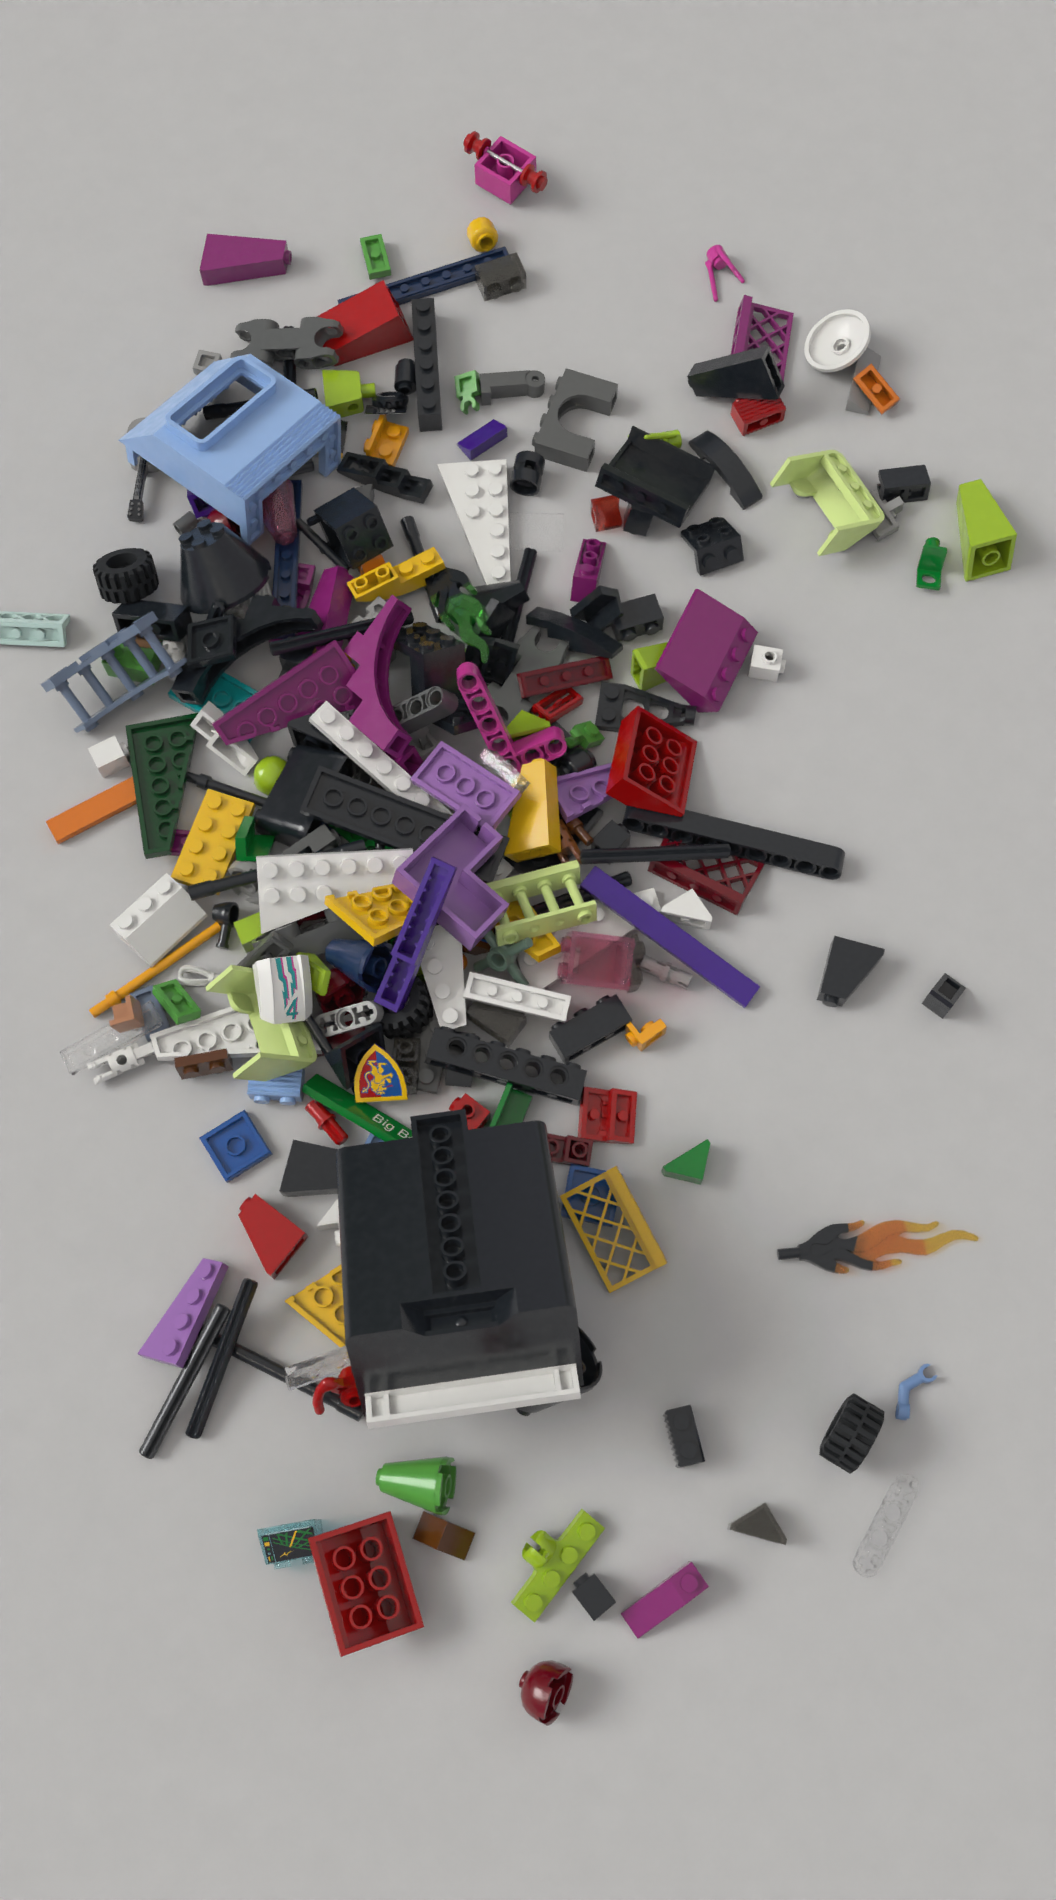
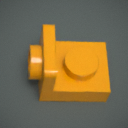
M660 1018L655 1023L653 1021L646 1023L640 1029L641 1033H639L634 1025L629 1022L626 1024L625 1038L632 1047L637 1046L640 1051H643L666 1034L667 1026Z

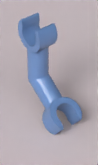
M924 1364L918 1369L916 1374L899 1384L895 1419H909L910 1390L922 1383H931L937 1378V1375L931 1378H926L923 1375V1370L930 1366V1364Z

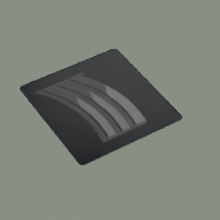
M366 405L364 415L406 413L407 405L393 409Z

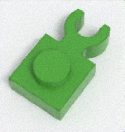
M476 370L454 376L456 397L461 401V411L467 415L468 407L471 404L475 411H479V402L475 400V396L481 395L479 373Z

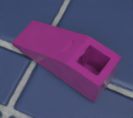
M583 539L573 574L570 601L580 602L598 587L606 542H601L597 539Z

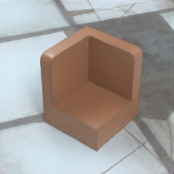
M131 995L125 996V1003L112 1006L114 1020H110L109 1024L110 1027L119 1033L145 1026L140 1001Z

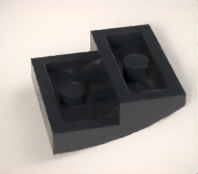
M471 635L465 652V662L474 663L486 683L495 682L503 686L512 672L520 644L493 637ZM471 675L466 676L467 681L472 680L474 678V676Z

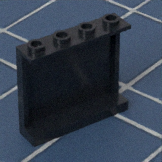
M632 426L627 441L611 462L602 465L595 487L680 528L709 486L716 466L661 439L646 440L644 436L650 434Z

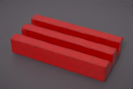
M572 688L554 691L532 706V712L534 714L538 712V717L545 718L552 724L582 705L584 698ZM555 702V703H554L552 706H550L549 708L544 709L545 707H547V706L550 705L551 703Z

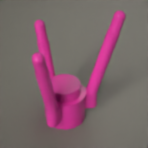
M714 245L707 251L708 260L705 262L715 302L718 301L713 268L721 270L728 266L741 283L745 282L721 245Z

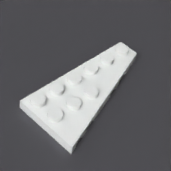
M507 460L437 464L485 584L511 581Z
M413 849L256 856L261 934L328 909L324 904L325 896L345 897L347 892L357 890L361 894L372 892L373 887L392 884L396 869L413 854Z
M654 888L634 893L661 913V907ZM599 902L596 903L597 921L552 932L561 945L560 953L538 963L525 951H522L516 957L520 971L529 982L527 986L540 989L549 988L557 980L575 971L602 953L604 949L613 943L616 944L624 936L637 929ZM585 933L601 934V935H608V936H614V937L595 936V935H589V934H585Z
M232 1007L150 1034L158 1061H173L174 1058L226 1048L231 1058L254 1057L260 1052L249 1015L235 1011ZM310 1033L316 1053L322 1054L321 1048Z

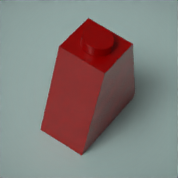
M255 1194L252 1198L248 1197L239 1208L241 1212L238 1216L266 1273L275 1280L306 1241L308 1235Z

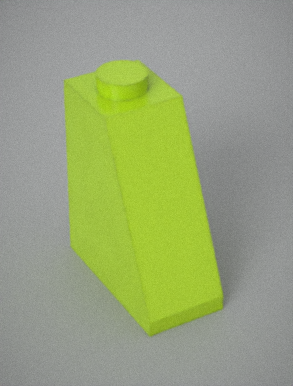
M668 642L641 647L632 651L630 673L640 690L646 691L666 682L655 670V667Z

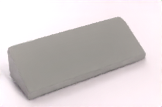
M867 347L856 361L853 378L871 363L878 371L881 356ZM852 379L845 410L868 415L871 401Z

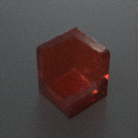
M610 495L591 499L590 513L596 532L622 527L623 522L619 511V498Z

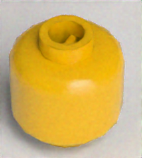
M478 217L469 223L467 236L471 246L481 253L492 250L498 242V233L493 222L488 218Z

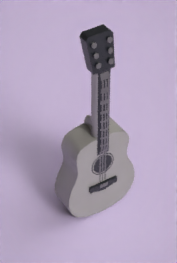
M146 417L132 421L127 433ZM141 456L137 457L138 464L136 466L130 463L132 469L137 471L133 499L130 500L127 514L128 520L132 522L143 521L144 503L142 498L147 474L160 471Z

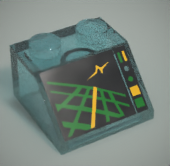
M311 1519L257 1529L265 1564H274V1570L291 1567L292 1560L302 1559V1564L314 1563L308 1538L323 1533L322 1519Z

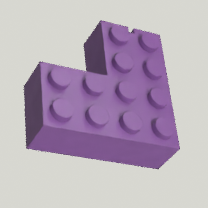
M464 803L396 869L392 884L413 901L432 857L457 867L437 923L471 951L504 917L510 904L474 874L498 850L503 836L487 822L482 825L478 836H476L475 833L482 818Z

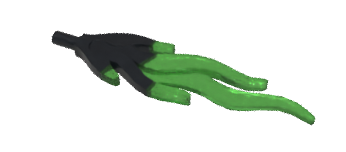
M445 567V569L434 574L430 591L431 602L436 608L438 607L440 620L451 632L455 631V627L451 623L449 616L451 615L456 619L461 640L479 649L481 660L483 663H486L489 655L488 645L481 637L474 633L472 628V618H475L480 631L486 635H491L492 632L486 625L484 608L477 599L462 593L460 587L465 588L472 595H477L478 591L472 586L470 579L464 572Z

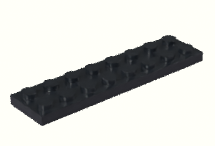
M320 765L300 808V813L392 849L412 848L413 853L451 817V815ZM479 827L475 833L476 836H478L481 828ZM503 836L498 850L474 873L484 883L493 882L510 838Z

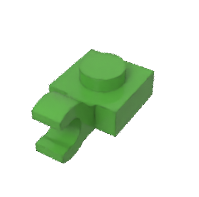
M591 721L574 725L569 732L571 736L565 738L566 745L569 748L580 744L584 749L601 745L605 739L597 726Z

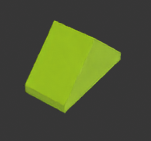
M521 710L507 726L513 742L551 727L549 721Z

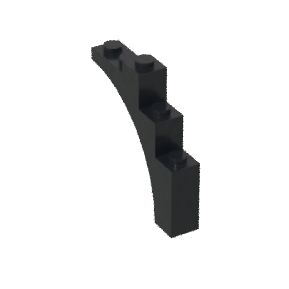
M254 595L244 619L236 617V659L196 669H190L186 662L181 666L183 671L176 676L171 690L183 703L203 705L211 688L222 673L249 650L268 640L286 634L320 631L324 623L317 612L311 608L305 607L302 609L293 608L288 605L281 606L277 599L271 595Z

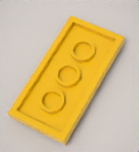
M207 789L171 877L176 882L187 886L224 878L236 856L235 836L244 816L253 815L256 807L255 804Z

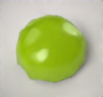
M267 756L257 763L254 770V784L258 791L265 795L270 794L287 761L278 756Z

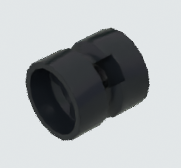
M528 450L517 453L513 466L514 471L510 480V488L515 493L523 496H534L539 492L542 481L541 476L545 466L543 456Z

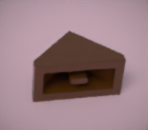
M423 1511L412 1539L465 1561L475 1532Z

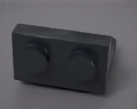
M713 517L707 522L699 525H690L687 529L681 531V537L694 551L696 569L700 576L744 561L741 535L723 517Z

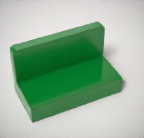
M244 816L235 836L236 861L256 862V856H265L271 853L275 843V836L255 835L254 816Z
M507 1083L489 1127L523 1122L533 1096L513 1089V1084Z

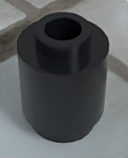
M408 358L399 360L395 366L394 389L397 392H403L404 395H410L416 391L415 362Z

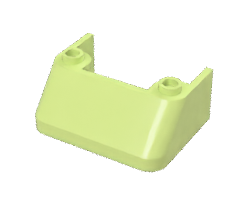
M836 450L788 457L770 483L772 487L789 484L796 495L803 497L813 496L835 529L829 533L827 540L818 550L817 554L819 556L847 550L876 529L885 518L882 509L846 458Z
M230 965L206 986L208 992L227 994L232 1009L249 1015L260 1049L257 1055L233 1073L234 1079L269 1081L306 1068L316 1061L317 1053L310 1032L303 1021L272 1024L260 1018L253 968Z

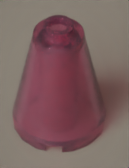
M288 478L262 501L263 523L274 541L281 545L291 544L297 537L294 488L292 481Z

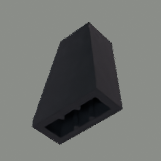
M834 936L830 944L817 1000L822 1001L828 1007H842L879 963L885 949Z

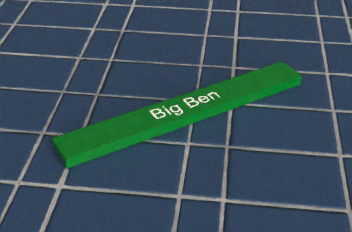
M317 1073L302 1088V1092L383 1141L412 1138L411 1129L366 1102L356 1103L354 1095Z

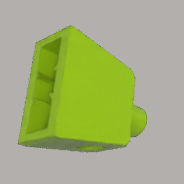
M322 370L325 405L332 409L333 412L339 414L341 418L362 413L364 411L363 398L376 396L375 383L361 384L358 371Z

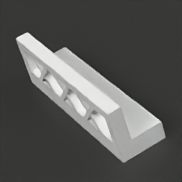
M469 972L463 996L464 999L563 1023L566 1021L571 1000L569 995L474 972Z

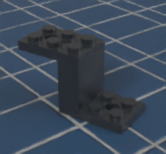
M415 622L410 627H401L393 649L410 657L412 697L431 687L438 686L455 694L458 698L456 711L432 724L454 736L478 729L457 683V668L462 663H465V643L455 639L452 635L441 632L440 629L428 626L425 622ZM486 718L484 722H492L494 719Z

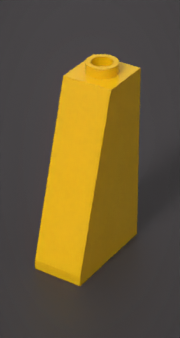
M537 758L532 760L531 763L522 765L517 787L522 796L513 806L507 835L510 839L504 856L517 863L561 852L557 770L547 760Z

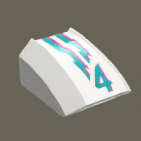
M308 955L267 958L256 961L252 965L259 1014L262 1020L272 1024L305 1021L312 1014V984Z

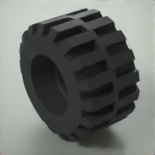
M125 548L110 552L99 558L93 565V573L101 598L105 599L106 602L114 604L135 602L154 593L159 585L152 555L149 551L141 548Z
M415 977L409 993V1001L405 1008L400 1012L389 1014L388 1008L382 1006L384 1015L379 1023L382 1024L383 1035L391 1040L393 1037L396 1040H403V1036H406L407 1039L413 1038V1033L417 1032V1034H420L422 1032L421 1027L423 1025L428 1026L430 1022L427 1018L433 1015L431 1010L433 1003L429 991L419 977ZM365 990L367 996L363 997V1001L374 1000L377 993ZM373 1009L364 1012L367 1016L374 1014Z
M855 1393L847 1397L836 1413L821 1442L819 1455L849 1474L857 1470L866 1458L884 1422V1411Z

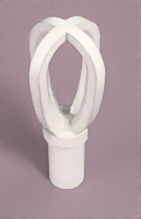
M184 965L178 971L179 981L186 986H205L219 976V974L210 973L203 968L192 965ZM183 973H196L204 975L208 979L183 978Z

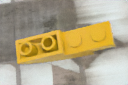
M432 547L392 567L390 562H387L347 582V586L357 602H371L378 596L385 600L389 599L391 595L397 597L425 586V578L445 569V564L435 547Z

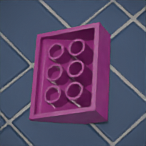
M695 589L655 670L691 706H696L698 713L719 712L758 632L743 616L700 589Z

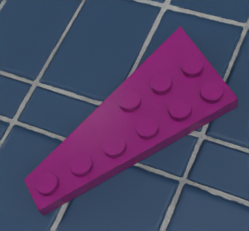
M333 640L211 724L223 742L229 745L287 728L290 720L314 713L325 701L330 703L339 712L356 709L363 700L346 686L356 670L337 641Z

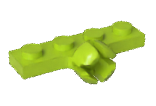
M581 1509L559 1538H552L543 1530L535 1532L530 1538L541 1548L537 1551L526 1542L522 1550V1557L533 1566V1573L511 1603L535 1623L605 1528Z

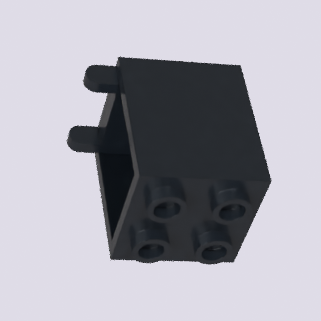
M354 487L313 510L315 515L306 520L308 526L320 524L327 544L353 570L394 546L377 505Z

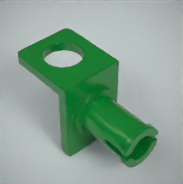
M930 537L925 541L917 566L916 587L940 590L941 571L946 558L947 548L940 547V540L938 538ZM929 576L934 578L935 582L927 583L922 578Z

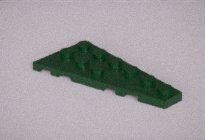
M198 713L125 726L143 851L146 859L167 856L172 853L187 774L197 731L190 724Z

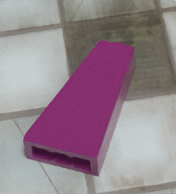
M207 234L199 271L204 286L286 274L287 266L291 265L292 252L288 250L286 240Z
M341 566L324 569L309 605V608L315 610L324 623L322 630L347 624L353 595L347 586V582L355 578L348 573L347 569ZM299 632L298 635H303L311 632ZM343 640L337 641L340 647L343 645ZM327 644L316 646L317 651Z

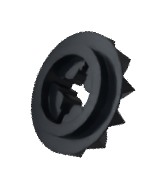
M397 391L381 392L372 397L373 406L385 409L400 408L401 406H406L409 402L407 395Z

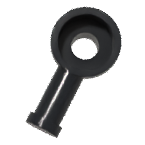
M236 902L215 904L212 909V919L222 924L218 943H216L217 948L226 950L229 948L228 942L231 928L234 927L233 922L238 921L239 906Z

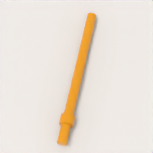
M215 922L160 960L152 968L150 967L114 992L112 990L106 994V998L89 1009V1011L96 1018L110 1007L121 1004V1000L125 996L131 994L219 933L221 926L218 922Z

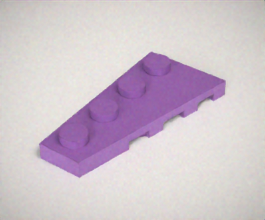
M612 763L557 777L559 811L566 823L613 798L606 794Z
M203 1258L137 1354L146 1359L183 1369L229 1267L223 1262Z

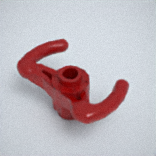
M351 1366L342 1369L338 1378L326 1377L322 1379L313 1394L312 1404L317 1415H321L325 1411L323 1397L328 1391L339 1394L341 1402L346 1406L357 1407L361 1405Z

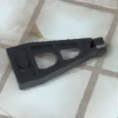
M601 682L595 726H597L598 730L619 732L621 720L624 719L622 716L623 703L626 700L641 703L648 712L652 705L666 708L668 716L661 720L673 727L694 726L696 706L682 705L626 684Z

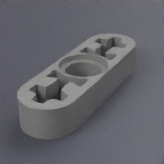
M374 1000L363 1001L320 1014L315 1018V1021L325 1037H332L380 1022L383 1018L384 1010L382 1005L374 1002ZM373 1009L374 1014L365 1017L361 1016V1013ZM346 1012H350L353 1016V1022L350 1026H347L344 1022ZM335 1021L336 1025L329 1026L327 1029L324 1028V1024L327 1022Z

